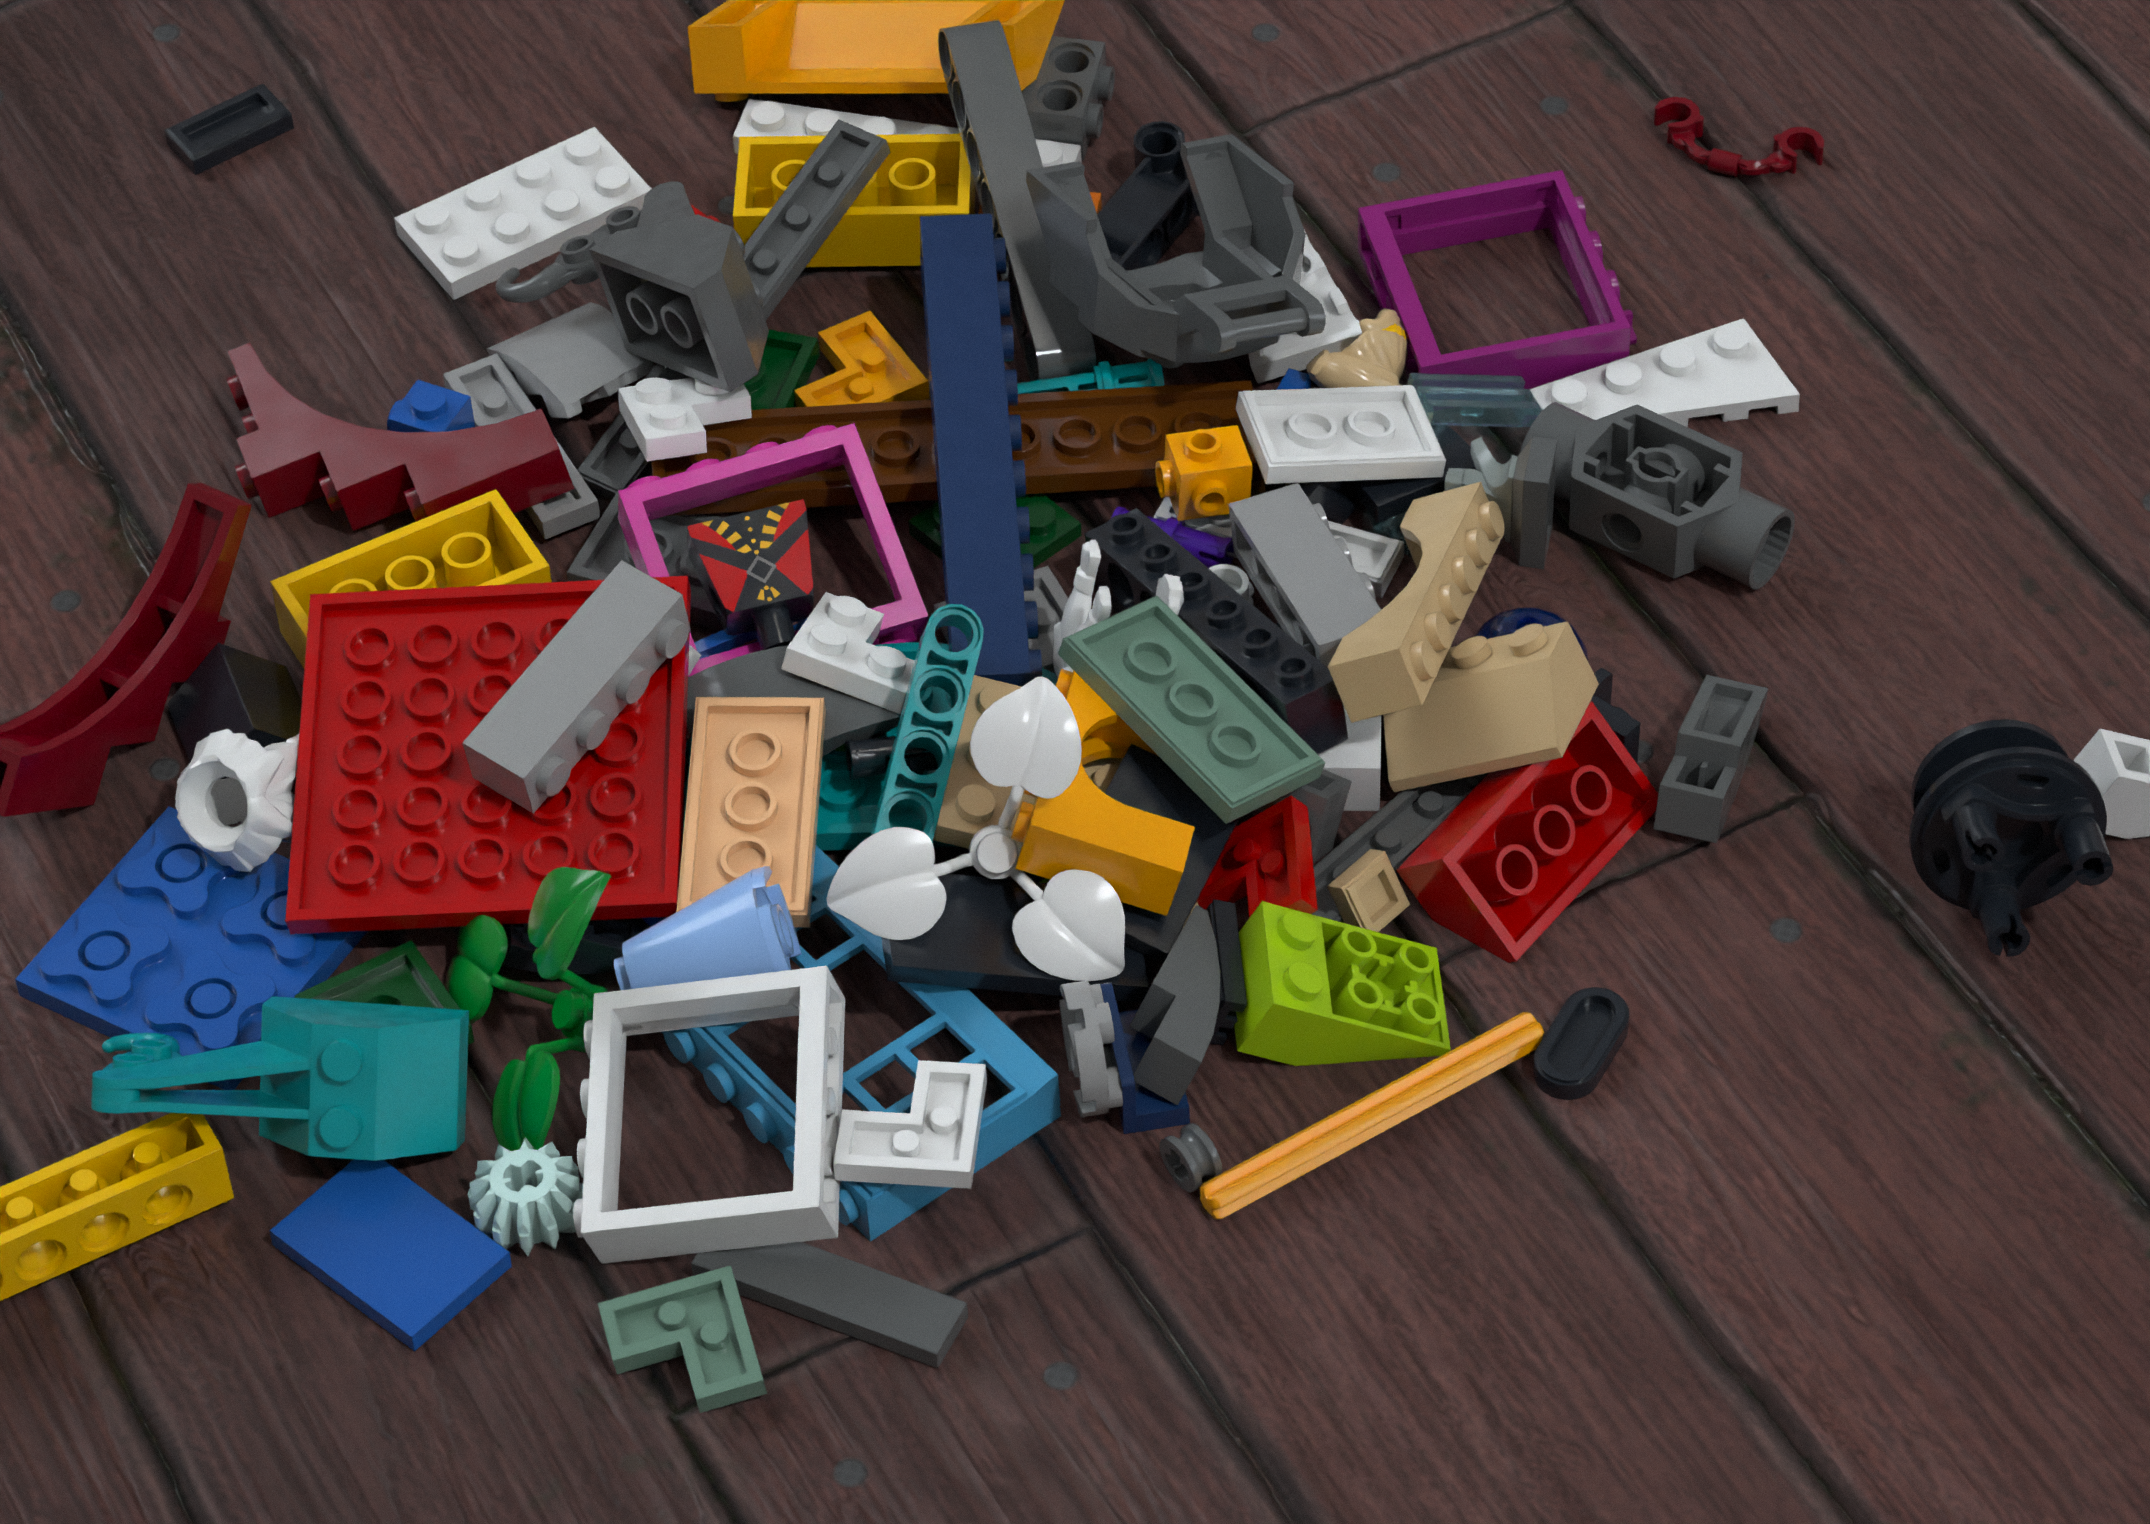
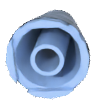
M764 866L750 870L623 942V957L614 959V969L620 989L628 990L791 970L789 958L801 955V950L793 920L780 885L775 884L766 887L772 874L770 867Z

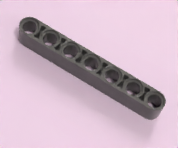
M999 20L941 28L938 32L940 63L983 214H992L993 237L1005 238L1006 274H1000L1002 281L1009 282L1010 311L1030 380L1035 381L1093 372V366H1096V352L1091 331L1078 321L1079 307L1049 282L1051 259L1026 183L1027 170L1042 168L1043 164L1002 24Z

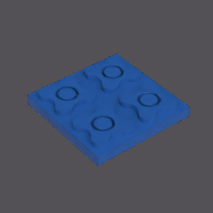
M168 806L16 977L15 982L19 996L110 1038L131 1033H160L172 1036L179 1042L181 1056L261 1041L262 1004L272 996L295 998L294 995L326 981L368 931L290 934L285 921L290 859L273 852L266 862L255 866L251 872L235 871L231 866L221 865L210 854L190 840L189 835L181 827V823L177 818V809ZM244 1078L208 1083L223 1090H235Z

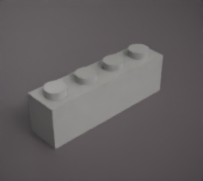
M1298 483L1230 503L1229 512L1235 555L1283 631L1328 668L1342 638L1367 622L1381 610L1376 602L1374 589L1369 577L1364 572L1360 574L1356 572L1346 542L1341 537L1337 539L1333 537L1323 507L1319 503L1312 505Z
M621 560L463 741L462 744L472 777L532 813L539 808L548 796H554L559 793L568 781L571 769L588 749L593 750L603 742L612 721L628 703H635L643 695L649 684L650 677L666 658L676 656L685 645L691 629L683 595Z

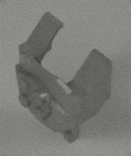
M1233 134L1181 143L1180 154L1205 229L1204 250L1186 253L1163 263L1136 270L1126 271L1111 258L1084 176L1085 166L1081 162L1076 161L1027 170L1026 183L1051 259L1049 282L1079 307L1078 321L1093 334L1139 357L1150 358L1154 362L1161 364L1164 368H1176L1184 363L1225 360L1252 353L1277 343L1280 336L1296 332L1299 336L1305 337L1322 333L1324 330L1326 317L1322 304L1300 286L1305 232L1293 199L1294 182Z

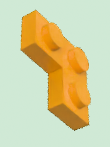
M871 311L818 332L820 351L837 372L794 390L796 407L912 401L930 398L929 384L926 377Z

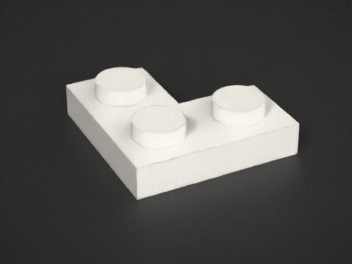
M693 377L671 381L664 378H647L639 381L636 386L618 388L619 411L647 462L707 453L706 430L703 425L752 418L751 396L744 384L728 392Z
M826 592L788 645L781 669L900 714L903 709L914 660L907 658L901 651L895 648L872 645L879 635L884 617L883 613L867 608L864 603L856 598L836 596Z
M918 1060L910 1114L842 1110L833 1162L835 1180L971 1189L987 1084L986 1064Z

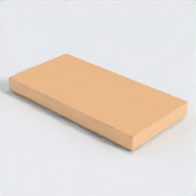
M696 697L676 912L752 869L769 866L772 874L766 887L779 884L789 908L794 927H810L826 716L824 698Z

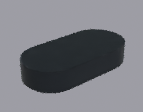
M1590 987L1573 993L1566 1000L1534 1054V1080L1544 1093L1557 1099L1574 1100L1590 1094L1597 1087L1628 1035L1629 1008L1620 995L1606 988Z

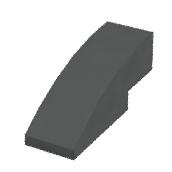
M1706 675L1678 731L1675 755L1660 783L1654 829L1717 843L1736 797L1767 700L1768 688Z
M1197 905L1194 907L1129 1026L1152 1039L1133 1074L1135 1082L1176 1105L1179 1104L1202 1063L1214 1033L1220 1005V966L1216 939L1208 911Z

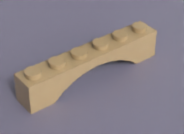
M1481 482L1417 498L1412 501L1400 524V528L1417 571L1407 586L1387 606L1342 638L1328 665L1351 723L1423 705L1504 535V520L1501 510L1495 501L1489 502Z

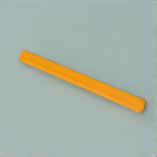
M1522 1012L1204 1182L1199 1188L1202 1205L1207 1209L1212 1218L1223 1219L1533 1052L1543 1039L1544 1030L1541 1024L1536 1021L1530 1012Z

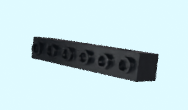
M1137 508L1128 513L1114 516L1107 523L1084 533L1086 542H1090V540L1098 542L1101 554L1094 591L1097 593L1099 586H1107L1111 595L1112 608L1117 613L1155 597L1158 579L1162 578L1164 574L1179 576L1183 587L1184 602L1177 616L1317 754L1348 739L1344 705L1329 669Z

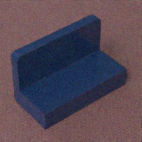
M1112 982L1100 984L1104 1003L1108 1002L1113 1021L1115 1040L1113 1043L1103 1045L1108 1047L1112 1067L1116 1066L1119 1073L1123 1106L1118 1107L1124 1134L1190 1124V1110L1186 1091L1179 1104L1176 1105L1135 1082L1133 1074L1152 1039L1129 1027L1138 1010L1118 1011Z

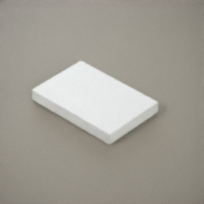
M1412 385L1240 391L1238 393L1236 411L1265 484L1443 477L1446 463L1445 456L1417 392Z

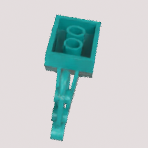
M272 996L262 1004L261 1041L181 1056L180 1045L177 1039L166 1034L131 1033L114 1036L103 1042L102 1050L105 1053L116 1051L130 1052L113 1056L112 1063L103 1070L92 1073L91 1108L103 1113L169 1112L259 1117V1136L307 1156L378 1161L454 1151L465 1142L469 1010ZM260 1076V1090H154L164 1087Z

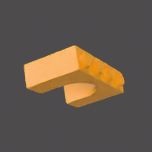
M1061 669L1055 686L1063 694L1074 713L1081 737V763L1071 785L1057 797L1041 798L1024 790V794L1036 798L1034 804L1022 801L1013 828L1011 839L1022 842L1015 869L1047 879H1051L1057 873L1065 870L1091 871L1103 877L1111 884L1121 902L1167 916L1184 871L1195 827L1118 802L1101 791L1091 781L1083 765L1103 758H1124L1131 743L1156 756L1158 755L1074 670L1071 672Z

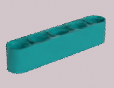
M948 604L938 608L931 615L920 638L871 835L891 828L889 814L892 811L908 809L920 818L922 832L933 842L983 642L984 628L980 617L972 609L962 604ZM944 626H954L965 634L968 646L965 650L959 652H949L938 644L935 631ZM928 687H939L945 690L951 697L952 709L945 713H933L927 710L921 702L920 692ZM915 747L930 751L936 759L937 770L928 775H919L912 772L906 765L904 753Z

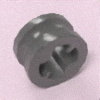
M1194 1123L1187 1124L1181 1128L1180 1138L1170 1135L1160 1141V1154L1169 1174L1187 1192H1194L1202 1185L1203 1177L1210 1180L1223 1171L1219 1153L1213 1142Z

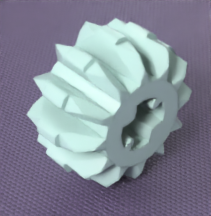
M525 1137L519 1150L509 1151L498 1144L495 1161H478L475 1172L476 1180L470 1182V1189L468 1190L470 1209L474 1210L473 1215L476 1228L488 1237H493L494 1241L503 1248L508 1249L512 1245L519 1243L527 1256H529L535 1243L544 1242L556 1249L559 1240L558 1232H576L573 1209L575 1201L583 1197V1184L580 1183L578 1167L573 1162L572 1156L560 1157V1153L553 1142L546 1144L538 1150H533V1146Z

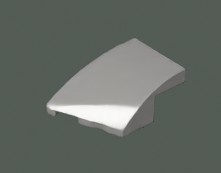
M595 303L585 304L487 348L489 356L498 353L509 371L515 373L517 381L525 394L542 395L550 417L569 419L581 413V404L616 393L618 388L625 387L644 377L654 367L652 361L626 351L613 314Z

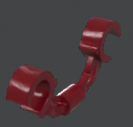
M1669 97L1659 101L1655 106L1654 126L1661 125L1669 120H1681L1668 124L1667 143L1673 144L1679 150H1683L1693 161L1708 166L1709 171L1737 177L1738 174L1760 175L1784 171L1795 174L1797 154L1793 150L1810 152L1819 166L1822 165L1824 139L1819 132L1809 127H1793L1783 131L1782 134L1774 135L1772 154L1762 160L1747 161L1743 159L1742 154L1718 148L1708 151L1695 144V137L1703 135L1704 117L1700 115L1698 106L1692 100L1684 97Z

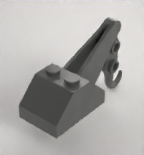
M667 182L652 188L644 197L642 210L639 211L637 207L633 206L615 210L607 216L606 224L591 234L577 236L566 241L560 247L561 253L557 256L555 263L531 279L512 284L520 275L519 270L513 267L503 273L496 282V293L503 300L512 303H527L554 293L568 284L570 280L574 284L581 285L600 278L626 351L728 392L738 388L759 372L769 329L761 309L763 297L756 284L751 280L743 258L745 254L743 241L733 227L698 214L695 215L684 185L680 182Z

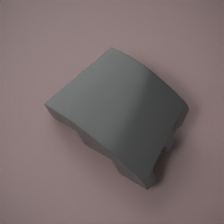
M788 645L736 657L688 677L687 728L691 737L693 734L696 697L824 698L826 716L823 756L843 744L846 745V740L853 739L855 741L878 738L897 727L901 714L782 670L781 667Z

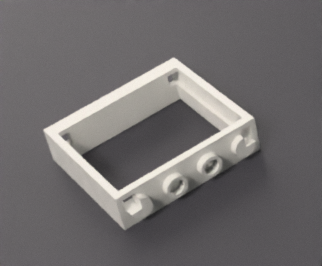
M827 966L594 994L593 1020L586 1021L584 1025V1044L590 1059L589 1079H583L580 1087L581 1106L587 1118L586 1138L580 1139L577 1144L578 1168L583 1177L582 1199H577L574 1203L573 1218L578 1237H584L601 1264L838 1238L840 1181L835 1180L833 1162L842 1114L845 997ZM799 1016L793 1191L617 1211L626 1037L638 1034Z

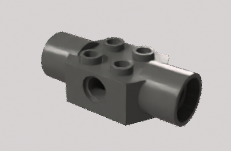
M1555 402L1541 411L1523 441L1520 453L1533 436L1558 439L1555 496L1570 503V530L1667 576L1677 578L1702 567H1707L1757 590L1772 578L1788 550L1795 525L1794 513L1792 510L1740 487L1742 452L1638 404L1594 420Z

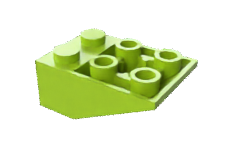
M1264 901L1260 903L1239 931L1247 1006L1242 1013L1236 1012L1237 1022L1234 1026L1237 1051L1293 1066L1433 1057L1442 1056L1451 1050L1437 948Z

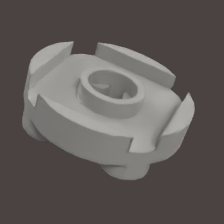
M1087 980L1061 984L1060 992L1064 999L1060 1000V1012L1069 1071H1073L1074 1077H1079L1081 1089L1073 1090L1078 1112L1081 1117L1109 1113V1108L1123 1106L1118 1069L1116 1066L1112 1067L1108 1047H1103V1044L1113 1043L1115 1040L1109 1004L1103 1001L1100 984L1090 985Z

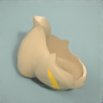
M1384 308L1378 313L1377 318L1360 320L1359 326L1362 334L1341 352L1329 353L1328 350H1322L1306 365L1310 379L1320 388L1400 386L1399 380L1407 357V340L1405 330L1400 325V318L1396 311Z

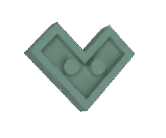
M731 1265L598 1303L617 1374L684 1355L700 1413L767 1394Z

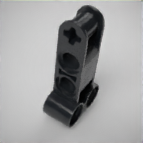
M1150 122L1141 126L1136 131L1133 137L1135 170L1097 214L1111 258L1126 271L1157 264L1196 216L1200 217L1180 154L1181 143L1185 142V134L1180 127L1170 122Z

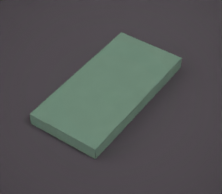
M1158 596L1063 638L1058 655L1226 824L1320 778L1326 762Z

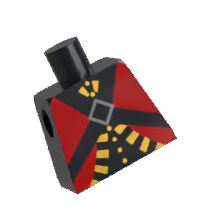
M804 499L687 526V552L689 559L725 633L734 636L755 631L760 651L789 645L795 637L792 622L807 619L813 611L814 602L807 512Z

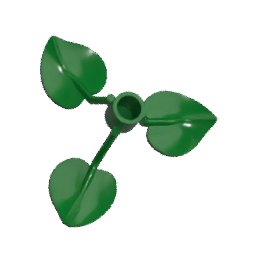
M571 867L556 868L543 879L533 901L528 921L529 940L537 947L533 954V962L537 965L538 972L542 978L547 980L559 978L573 987L570 990H562L557 994L499 975L498 972L507 953L508 939L503 926L495 918L478 915L466 926H461L456 944L458 952L450 963L445 988L460 1010H469L470 1024L475 1023L485 1014L491 1001L494 986L504 991L553 1005V1024L557 1029H561L564 1036L568 1037L566 1039L531 1045L526 1052L525 1061L513 1059L504 1068L494 1096L492 1121L499 1145L509 1151L519 1150L525 1137L533 1146V1150H538L544 1145L554 1116L560 1087V1071L552 1054L570 1050L586 1053L584 1025L586 1021L593 1020L594 994L607 992V988L593 985L567 968L577 951L599 899L611 878V875L608 873Z

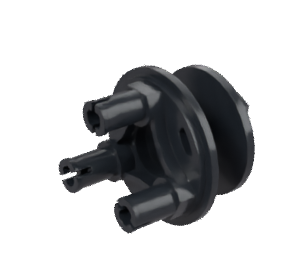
M2008 719L1972 724L1944 738L1926 755L1918 767L1911 789V803L1914 814L1909 831V848L1916 871L1926 886L1937 896L1955 906L1970 910L1973 918L1981 920L1987 937V945L1993 954L2000 956L2004 948L2006 957H2013L2021 954L2028 947L2030 934L2019 912L2021 909L2032 907L2055 897L2077 880L2082 885L2093 886L2105 882L2112 876V859L2104 840L2107 814L2101 792L2091 775L2081 765L2070 759L2062 744L2043 728L2031 723Z

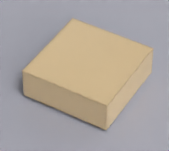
M1370 849L1327 886L1344 923L1376 932L1383 929L1410 905L1386 852Z

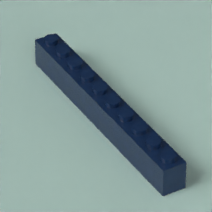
M992 214L920 216V265L946 605L962 604L972 609L982 622L984 628L983 642L974 675L1022 687L1032 679L1042 677V658L1040 649L1029 650L1028 639H1038L1037 602L1025 601L1024 591H1034V568L1032 553L1021 554L1020 544H1030V523L1028 506L1017 507L1016 505L1017 497H1026L1024 460L1013 461L1012 452L1022 451L1020 414L1009 415L1008 406H1018V386L1016 369L1005 370L1004 365L1006 361H1014L1012 325H1001L1000 318L1010 317L1009 282L997 281V274H1006L1005 238L993 237ZM947 626L949 652L965 650L968 646L965 634L954 626Z

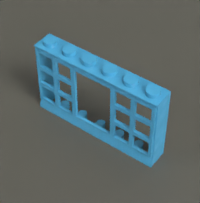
M816 845L812 901L814 902L811 903L810 923L827 914L851 939L817 960L800 946L801 955L791 957V959L801 969L827 966L831 971L862 950H865L886 970L882 938L866 931L828 907V891L839 866ZM795 927V931L797 932L803 927ZM898 982L933 1016L843 1073L842 1094L845 1092L863 1111L910 1114L913 1092L885 1109L859 1083L894 1060L913 1078H916L919 1059L910 1050L946 1028L972 1053L958 1063L986 1064V1067L1012 1091L982 1112L974 1173L1061 1117L1058 1074L969 989L964 987ZM750 1021L661 1032L673 1055L682 1063L690 1061L703 1074L704 1080L712 1094L722 1103L730 1101L743 1114L744 1120L752 1134L762 1143L770 1141L783 1154L788 1168L794 1175L796 1104L728 1037V1035ZM840 1181L839 1221L844 1225L852 1223L871 1242L950 1190L951 1187Z

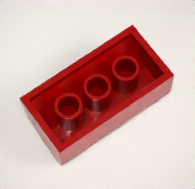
M1591 701L1562 758L1490 772L1396 871L1434 922L1508 963L1516 962L1653 815L1657 808L1658 793Z

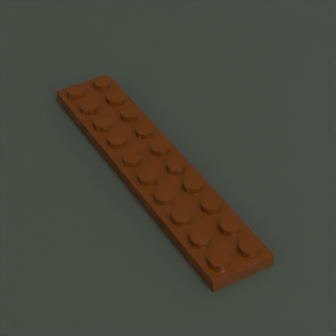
M1249 380L1018 394V406H1008L1009 415L1020 414L1022 451L1012 452L1013 461L1024 460L1026 494L1157 486L1156 462L1165 459V436L1167 434L1238 425L1252 462V481L1259 480L1262 474L1236 411L1238 393L1240 391H1253L1252 383ZM931 399L751 410L752 418L703 425L706 430L707 453L651 461L652 476L665 478L686 472L691 465L702 460L717 459L724 461L744 455L750 448L761 443L776 442L780 445L801 439L808 432L820 426L833 425L839 428L855 423L885 503L938 500ZM840 465L667 516L750 512L804 499L806 508L859 505L845 466Z

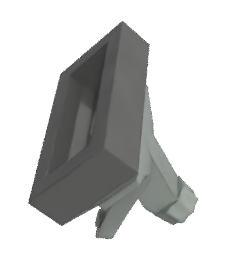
M1533 436L1518 456L1512 455L1508 462L1501 464L1495 460L1482 437L1471 441V456L1476 470L1449 468L1445 477L1444 489L1447 491L1481 482L1489 502L1495 501L1501 510L1504 520V538L1506 542L1511 544L1519 566L1544 569L1553 528L1558 439Z

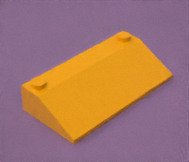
M727 0L688 26L694 94H715L716 101L734 102L747 99L749 94L949 93L939 58V30L941 28L999 20L1002 24L1022 91L1037 79L1065 0Z

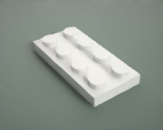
M593 127L401 214L394 219L399 238L451 298L455 300L498 280L510 268L515 267L520 270L559 252L560 247L566 241L577 236L589 235L605 225L607 216L615 210L629 206L637 207L639 211L642 210L644 197L651 188L603 135Z

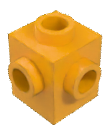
M1238 425L1198 429L1189 432L1167 434L1165 436V459L1156 462V482L1161 498H1170L1178 521L1230 514V503L1251 497L1252 462Z

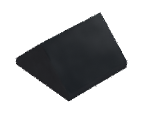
M221 643L215 645L167 703L170 716L189 763L193 758L197 742L208 737L210 733L229 729L232 733H245L248 739L257 741L263 748L272 743L286 742L287 739L300 733L302 701L287 666Z

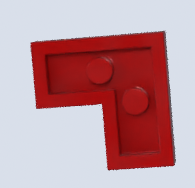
M1291 795L1236 826L1197 901L1200 907L1206 910L1213 899L1234 903L1247 895L1249 918L1262 901L1309 914L1318 911L1308 807Z

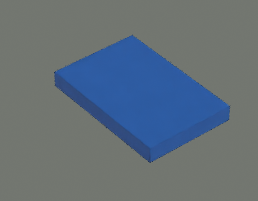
M354 1159L269 1231L274 1247L414 1352L512 1267L508 1250L384 1160Z

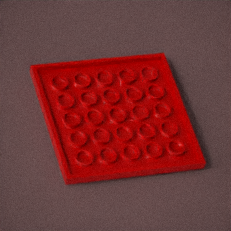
M688 576L652 577L683 595L690 625L691 587ZM604 580L310 594L285 918L290 934L466 926L478 915L493 917L501 925L528 923L533 901L540 884L549 872L560 867L595 870L611 875L590 920L669 917L676 913L683 844L690 632L681 651L672 658H666L650 677L649 684L643 695L635 703H628L612 721L603 742L593 750L588 749L571 769L568 781L562 790L554 796H548L539 808L532 813L474 779L462 743Z

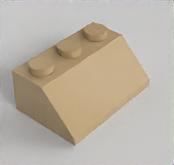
M1569 622L1544 627L1541 624H1530L1518 629L1513 634L1490 639L1476 636L1461 642L1457 646L1450 647L1423 705L1383 715L1388 780L1393 791L1398 792L1562 758L1599 685Z

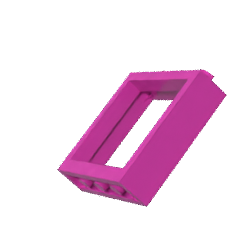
M855 423L839 428L833 425L820 426L808 432L801 439L780 445L776 442L761 443L750 448L744 455L724 461L717 459L702 460L691 465L686 472L665 478L658 476L643 477L632 482L626 489L618 491V520L636 569L651 577H668L669 573L649 522L650 520L844 465L896 599L895 602L871 608L884 614L879 635L872 645L919 642L928 623V613ZM690 633L689 644L696 650ZM752 643L701 658L688 677L730 659L760 651L759 643Z

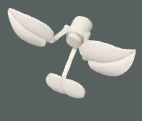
M1036 677L1021 688L995 701L982 713L972 731L970 741L971 756L980 775L995 786H1012L998 825H990L979 830L971 840L969 853L935 865L934 846L924 832L908 827H893L877 832L861 842L842 862L831 882L827 895V905L832 911L846 917L876 936L891 940L912 939L930 930L945 909L946 891L938 877L973 865L980 874L987 878L1003 879L1011 876L1034 900L1018 911L1012 924L1015 942L1021 953L1030 963L1048 974L1073 981L1108 979L1119 975L1125 967V916L1119 896L1111 884L1103 877L1091 871L1071 869L1054 875L1047 883L1043 892L1024 871L1015 869L1022 844L1011 839L1012 831L1010 827L1021 802L1024 789L1035 796L1046 799L1061 795L1076 777L1082 754L1079 728L1069 703L1049 679Z

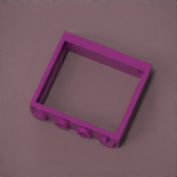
M1563 170L1358 208V252L1381 310L1384 308L1394 310L1400 318V325L1405 330L1407 340V357L1404 370L1410 385L1414 386L1424 410L1529 390L1628 357L1630 346L1637 343V337L1632 327L1633 313L1630 309L1623 310L1621 307L1617 276L1614 270H1605L1599 234L1596 230H1588L1582 196L1574 197ZM1549 228L1590 323V327L1441 355L1402 255Z

